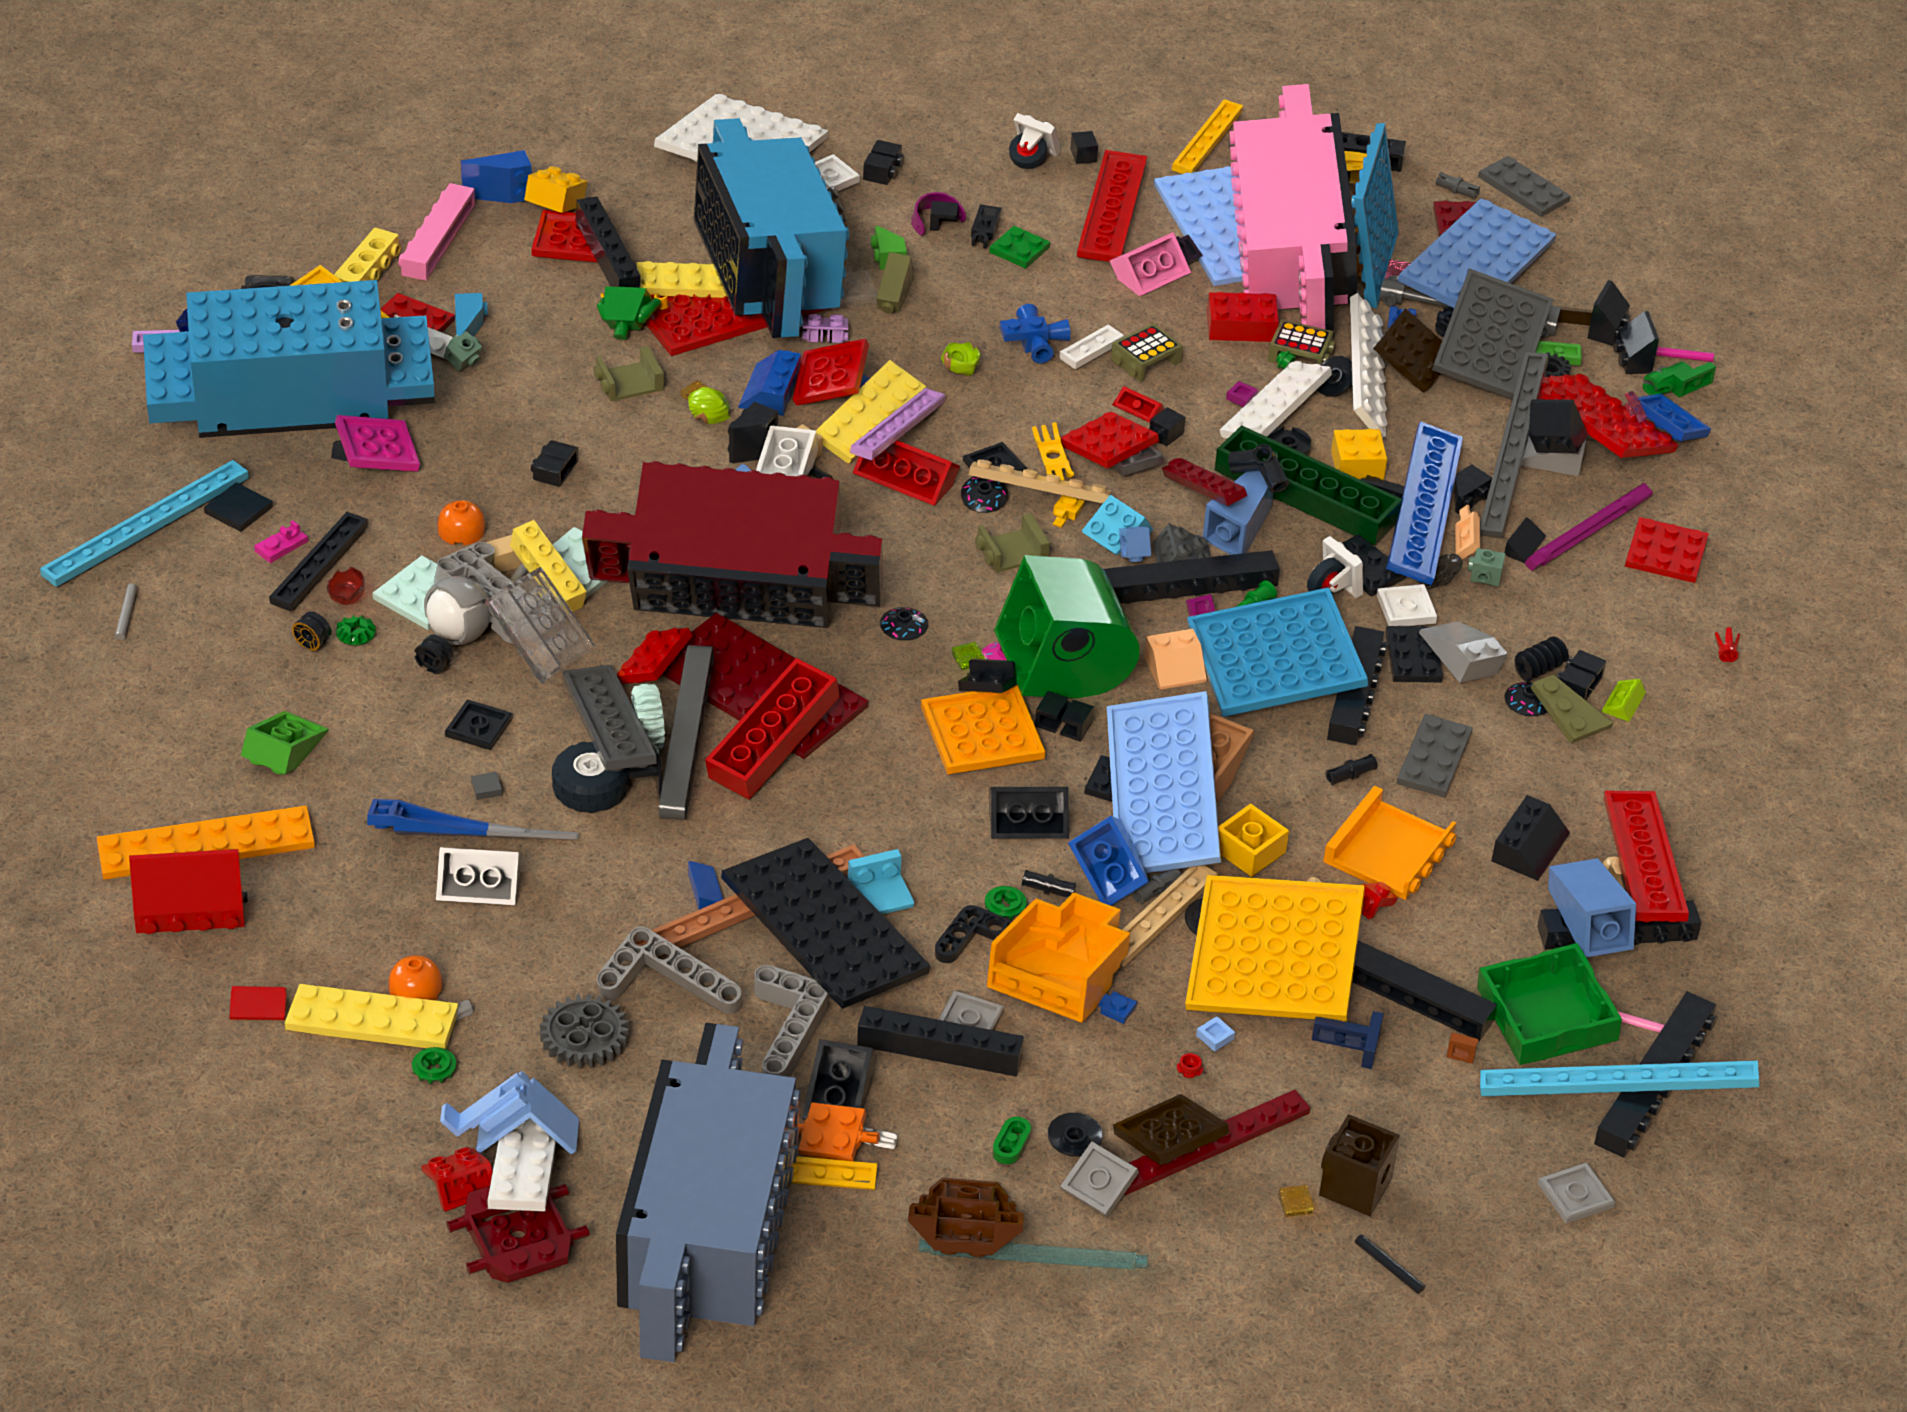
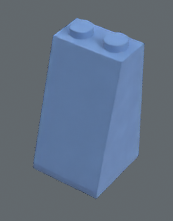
M1260 470L1245 472L1234 481V483L1245 487L1248 496L1229 506L1213 499L1206 504L1203 537L1208 543L1230 555L1247 553L1272 508L1273 493L1270 492Z
M1598 858L1549 866L1548 890L1575 942L1579 944L1586 957L1634 949L1636 903Z

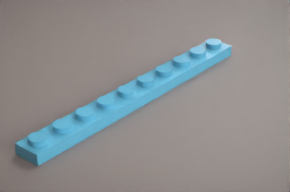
M234 460L224 464L41 567V576L55 587H58L215 498L234 483H241L249 478L248 471Z
M1758 1061L1481 1070L1480 1073L1481 1096L1759 1087Z

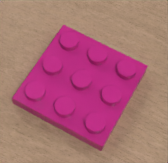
M337 415L335 425L350 467L418 472L420 462L404 420Z

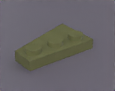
M1555 675L1537 680L1531 686L1537 698L1571 744L1610 729L1614 724Z

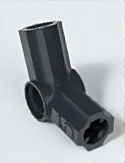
M1260 444L1250 450L1230 452L1228 456V463L1232 474L1260 470L1271 493L1281 492L1290 484L1277 455L1267 444ZM1270 455L1267 460L1262 461L1265 456Z

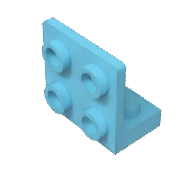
M1110 495L1082 529V532L1113 554L1119 555L1121 552L1119 528L1144 526L1149 527L1150 533L1153 528L1144 516Z
M898 849L848 861L849 881L882 915L914 907V900L901 876L902 856Z

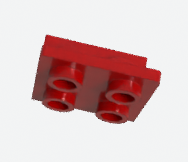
M460 1148L451 1156L434 1157L427 1164L421 1166L422 1172L435 1182L440 1205L444 1211L465 1205L469 1192L491 1185L493 1174L491 1163L474 1148Z

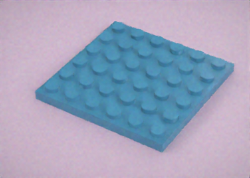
M1377 123L1375 131L1371 132V144L1367 145V157L1363 158V170H1360L1359 182H1356L1355 186L1356 195H1352V208L1356 209L1354 226L1358 227L1359 231L1357 233V246H1361L1359 263L1363 264L1361 279L1366 284L1364 299L1368 301L1372 308H1378L1382 282L1384 278L1386 279L1399 233L1385 123Z
M1329 588L1187 617L1189 629L1194 630L1201 644L1205 672L1223 717L1368 686V678Z

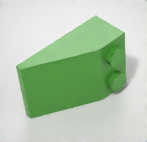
M283 711L247 728L241 756L249 759L252 764L264 765L271 768L272 772L285 775L295 770L326 735L328 728Z

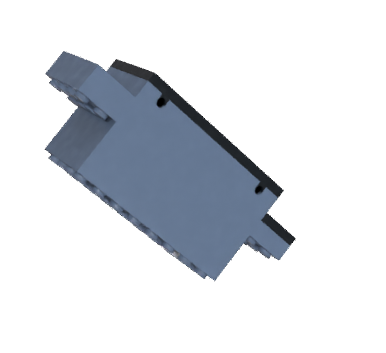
M705 1023L695 1064L661 1059L616 1231L617 1307L639 1310L640 1358L675 1363L677 1352L682 1353L684 1348L685 1335L681 1334L683 1329H688L690 1317L755 1326L756 1317L763 1314L764 1299L761 1298L763 1293L767 1294L769 1287V1276L766 1275H768V1271L773 1269L774 1254L771 1253H773V1249L778 1247L779 1232L776 1231L778 1227L783 1225L784 1210L781 1209L783 1205L788 1203L789 1188L786 1187L788 1184H792L794 1167H790V1165L792 1166L793 1162L796 1163L799 1146L794 1144H797L799 1137V1127L795 1126L798 1125L800 1109L795 1107L799 1105L800 1090H796V1078L743 1071V1058L738 1057L742 1054L743 1039H739V1027Z

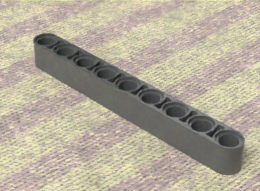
M687 646L659 802L660 819L686 820L714 662L713 646Z

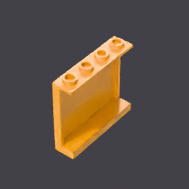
M1374 785L1326 844L1323 862L1367 883L1383 882L1391 888L1393 894L1406 900L1411 893L1415 894L1418 891L1423 877L1427 879L1430 876L1434 863L1441 862L1445 849L1447 847L1451 848L1457 838V834L1454 833L1456 822L1452 821L1446 830L1383 802V789Z

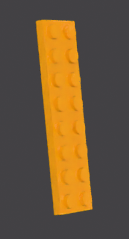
M307 805L97 836L103 880L131 876L129 855L239 849V857L243 859L315 848Z

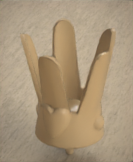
M1612 856L1606 858L1602 864L1624 889L1622 881L1623 872L1619 857Z

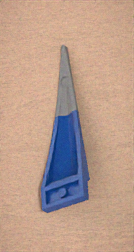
M373 799L367 815V825H374L378 829L394 826L396 835L575 840L579 838V833L529 829L488 823L442 813L402 800Z

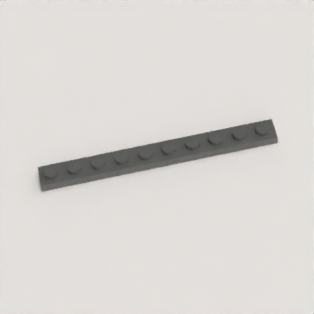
M1525 352L1480 523L1481 536L1501 538L1504 536L1529 438L1530 402L1532 399H1539L1549 360L1546 353Z

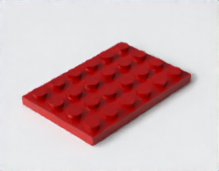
M1578 373L1577 375L1544 377L1539 399L1574 400L1587 433L1619 457L1627 458L1666 454L1676 451L1678 444L1671 440L1672 437L1669 434L1660 432L1652 422L1640 418L1638 412L1623 406L1621 400L1606 394L1604 388L1592 384L1587 376Z

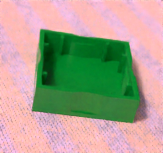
M1578 943L1544 951L1529 958L1513 959L1479 968L1477 989L1482 998L1497 1004L1494 1020L1519 1065L1619 1040L1622 1018L1607 992L1597 982L1593 968Z

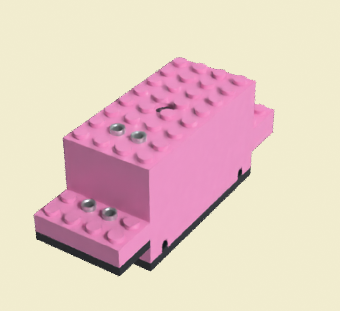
M1309 84L1282 86V95H1279L1278 98L1279 109H1283V111H1279V118L1233 122L1234 131H1229L1230 145L1234 144V147H1230L1231 160H1235V162H1231V175L1235 176L1231 178L1232 191L1236 192L1233 193L1234 207L1238 208L1235 209V221L1239 224L1236 225L1237 238L1241 240L1238 241L1239 254L1243 256L1240 257L1241 270L1244 272L1242 273V284L1244 288H1247V290H1244V293L1276 294L1277 309L1299 308L1300 315L1304 316V318H1301V324L1334 331V305L1349 304L1350 297L1357 294V241L1339 113L1312 114Z

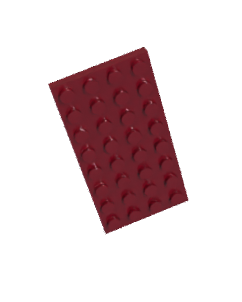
M716 612L691 632L693 635L662 675L680 685L687 646H713L714 662L707 702L740 721L795 658ZM838 683L839 699L795 747L792 753L802 759L807 758L868 708L869 701Z

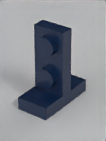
M1373 1011L1370 1026L1316 1017L1312 1040L1364 1051L1361 1067L1372 1069L1384 1013Z

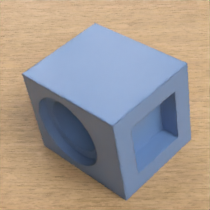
M1149 527L1119 528L1121 557L1129 558V562L1144 561L1143 557L1151 556Z

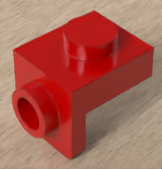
M1383 882L1362 884L1365 888L1362 914L1368 919L1374 918L1379 907L1393 906L1398 899L1391 892V888Z

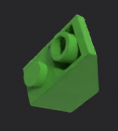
M875 226V235H871V248L874 249V262H878L879 269L884 270L889 252L907 255L904 238L880 226Z

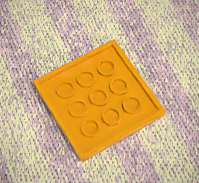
M1018 685L1004 693L971 691L921 699V709L947 775L1045 759L1044 747Z

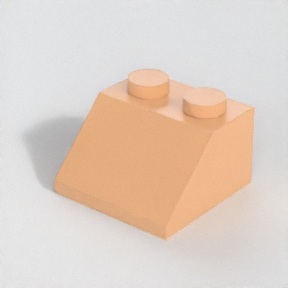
M1193 629L1146 636L1144 658L1159 690L1207 681L1201 644Z

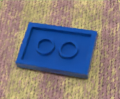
M1663 394L1636 397L1632 401L1631 406L1638 411L1639 415L1652 420L1656 427L1666 430L1677 441L1683 442L1685 440L1707 437L1711 431L1710 427Z

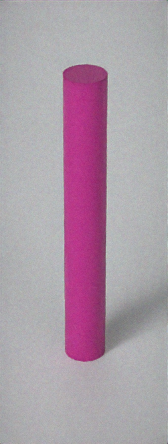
M1657 347L1656 356L1713 362L1714 353Z

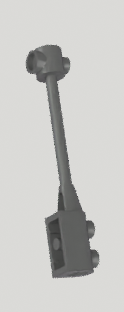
M1397 275L1383 279L1379 300L1388 306H1393L1395 303L1402 304L1403 298L1450 307L1423 293L1406 290V285L1398 281L1399 276ZM1551 305L1541 337L1555 335L1561 307Z

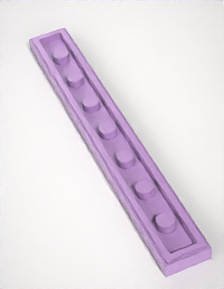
M924 388L852 444L850 453L869 460L874 459L941 406L945 401L946 395Z

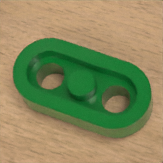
M1011 1117L1004 1122L993 1143L992 1155L997 1162L1013 1164L1018 1161L1031 1135V1125L1028 1120L1022 1117Z

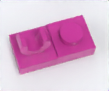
M292 520L290 521L291 526L288 528L281 526L279 533L254 545L255 552L269 563H272L307 543L308 536L301 532L300 525Z

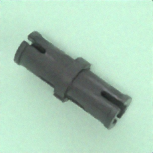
M1440 172L1439 176L1441 178L1437 177L1436 185L1450 189L1455 194L1460 193L1475 200L1480 193V186L1465 182L1461 177L1455 178Z
M1172 869L1158 876L1150 877L1148 884L1132 893L1134 900L1143 904L1150 898L1160 895L1181 876V873L1178 869Z

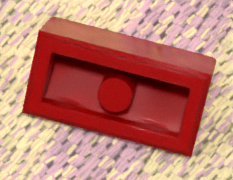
M1125 386L1122 387L1112 406L1149 423L1150 419L1164 410L1162 403Z
M232 986L230 1020H285L287 1007V991L285 987Z

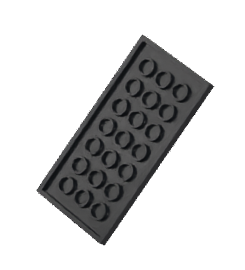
M809 838L722 870L721 879L842 1009L929 974L931 965Z

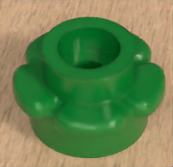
M1289 350L1286 352L1281 351L1276 358L1278 362L1277 368L1285 369L1291 362L1295 361L1296 356L1289 353Z

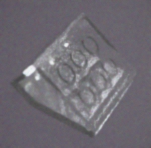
M542 567L505 586L485 601L490 613L497 619L505 635L511 639L519 655L524 658L531 668L533 675L541 684L597 649Z

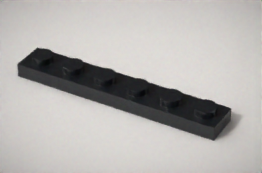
M346 512L269 596L270 604L292 611L368 527V519Z

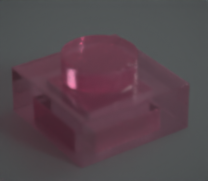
M1389 259L1385 279L1392 275L1399 276L1411 263Z
M1633 390L1624 394L1628 402L1625 404V408L1630 417L1635 416L1639 423L1646 420L1647 416L1641 402Z

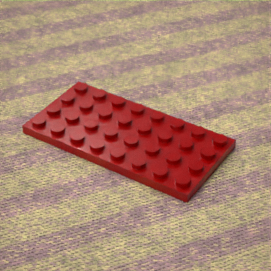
M693 294V297L687 295L668 296V307L663 310L658 309L645 322L646 326L670 356L767 328L761 313L734 315L727 296L724 298H711V294H708L707 297H697L695 294ZM826 309L801 310V314L803 317Z

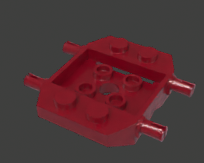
M566 1184L549 1188L546 1211L519 1210L505 1216L497 1214L510 1210L488 1209L490 1186L468 1193L465 1215L451 1221H446L449 1233L466 1228L473 1242L478 1247L481 1259L466 1263L469 1275L486 1270L492 1279L507 1283L568 1264L571 1246H574V1241L589 1237L587 1225L572 1230L567 1229L553 1202L554 1199L569 1195ZM497 1215L489 1221L483 1223L481 1221V1219ZM516 1231H521L525 1233V1236H523L522 1238H515L511 1236V1234Z

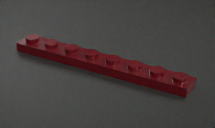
M1292 1090L1224 1120L1228 1124L1229 1134L1215 1142L1197 1148L1194 1152L1179 1156L1170 1163L1159 1165L1146 1155L1133 1160L1129 1164L1137 1168L1139 1173L1124 1195L1126 1196L1310 1114L1311 1107L1296 1090Z

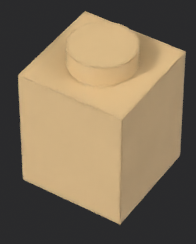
M512 535L486 542L495 549L492 566L501 573L518 568L522 563L510 547Z

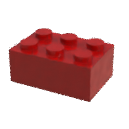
M1209 292L1207 304L1209 340L1271 342L1279 323L1276 294Z

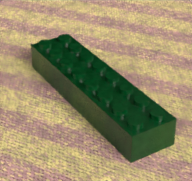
M1241 425L1217 448L1214 470L1237 480L1245 472L1231 473L1228 463L1230 452L1254 449L1260 444L1269 445L1277 455L1279 463L1290 483L1281 492H1274L1273 498L1354 536L1359 534L1373 545H1376L1396 525L1398 512L1402 505L1401 498ZM1270 455L1265 456L1262 461L1267 460Z

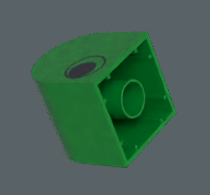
M1024 555L994 628V633L1006 660L1015 662L1016 682L1022 696L1044 697L1047 691L1068 698H1083L1101 695L1121 684L1134 670L1139 659L1140 647L1105 571L1098 564L1085 559Z

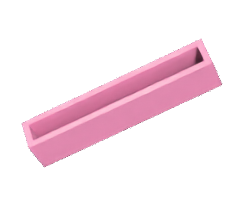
M449 183L446 190L441 192L440 199L437 203H434L432 211L425 217L423 225L417 229L415 237L412 241H409L406 251L399 257L398 264L401 267V275L427 281L474 208V188Z

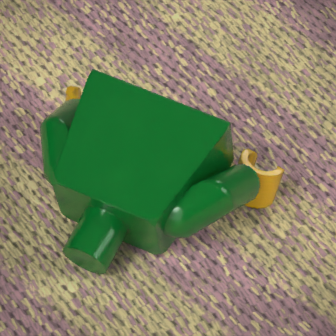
M605 286V294H600L601 299L597 304L602 320L611 329H615L614 338L626 340L629 330L642 329L643 324L655 311L668 307V296L660 298L659 294H655L654 299H652L646 288Z

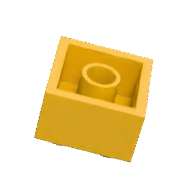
M550 166L548 169L538 170V172L528 175L524 200L564 213L576 208V200L585 198L588 181L581 179L578 174H567L561 172V169L558 167Z
M1380 429L1334 430L1331 453L1335 468L1357 479H1365L1369 475L1384 480L1387 456Z
M1249 804L1218 826L1221 856L1251 877L1286 853L1289 830L1252 804Z

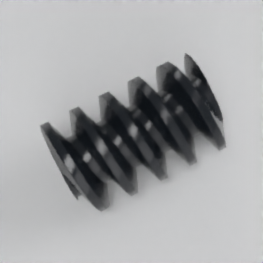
M1555 636L1549 637L1547 640H1543L1516 654L1514 660L1516 672L1525 682H1530L1533 678H1538L1548 671L1561 667L1563 662L1568 661L1569 652L1565 643L1560 638Z

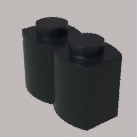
M551 440L547 445H544L541 454L531 464L533 480L560 487L578 462V447Z

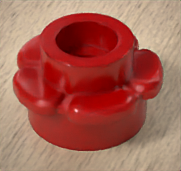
M1193 1053L1184 1054L1180 1058V1063L1177 1064V1071L1186 1078L1200 1076L1204 1070L1201 1058Z

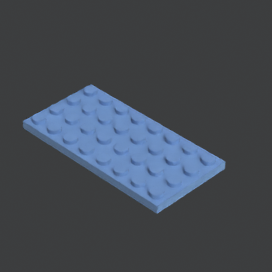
M1481 198L1399 274L1398 281L1455 308L1469 268L1512 283L1555 241L1557 234Z

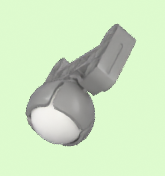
M478 542L438 560L434 585L426 593L424 599V610L432 631L435 635L444 638L450 645H463L476 640L488 627L489 622H492L491 629L499 634L504 641L516 644L554 627L559 619L562 601L559 597L552 594H546L536 599L531 597L492 566L495 552L494 547L486 542Z

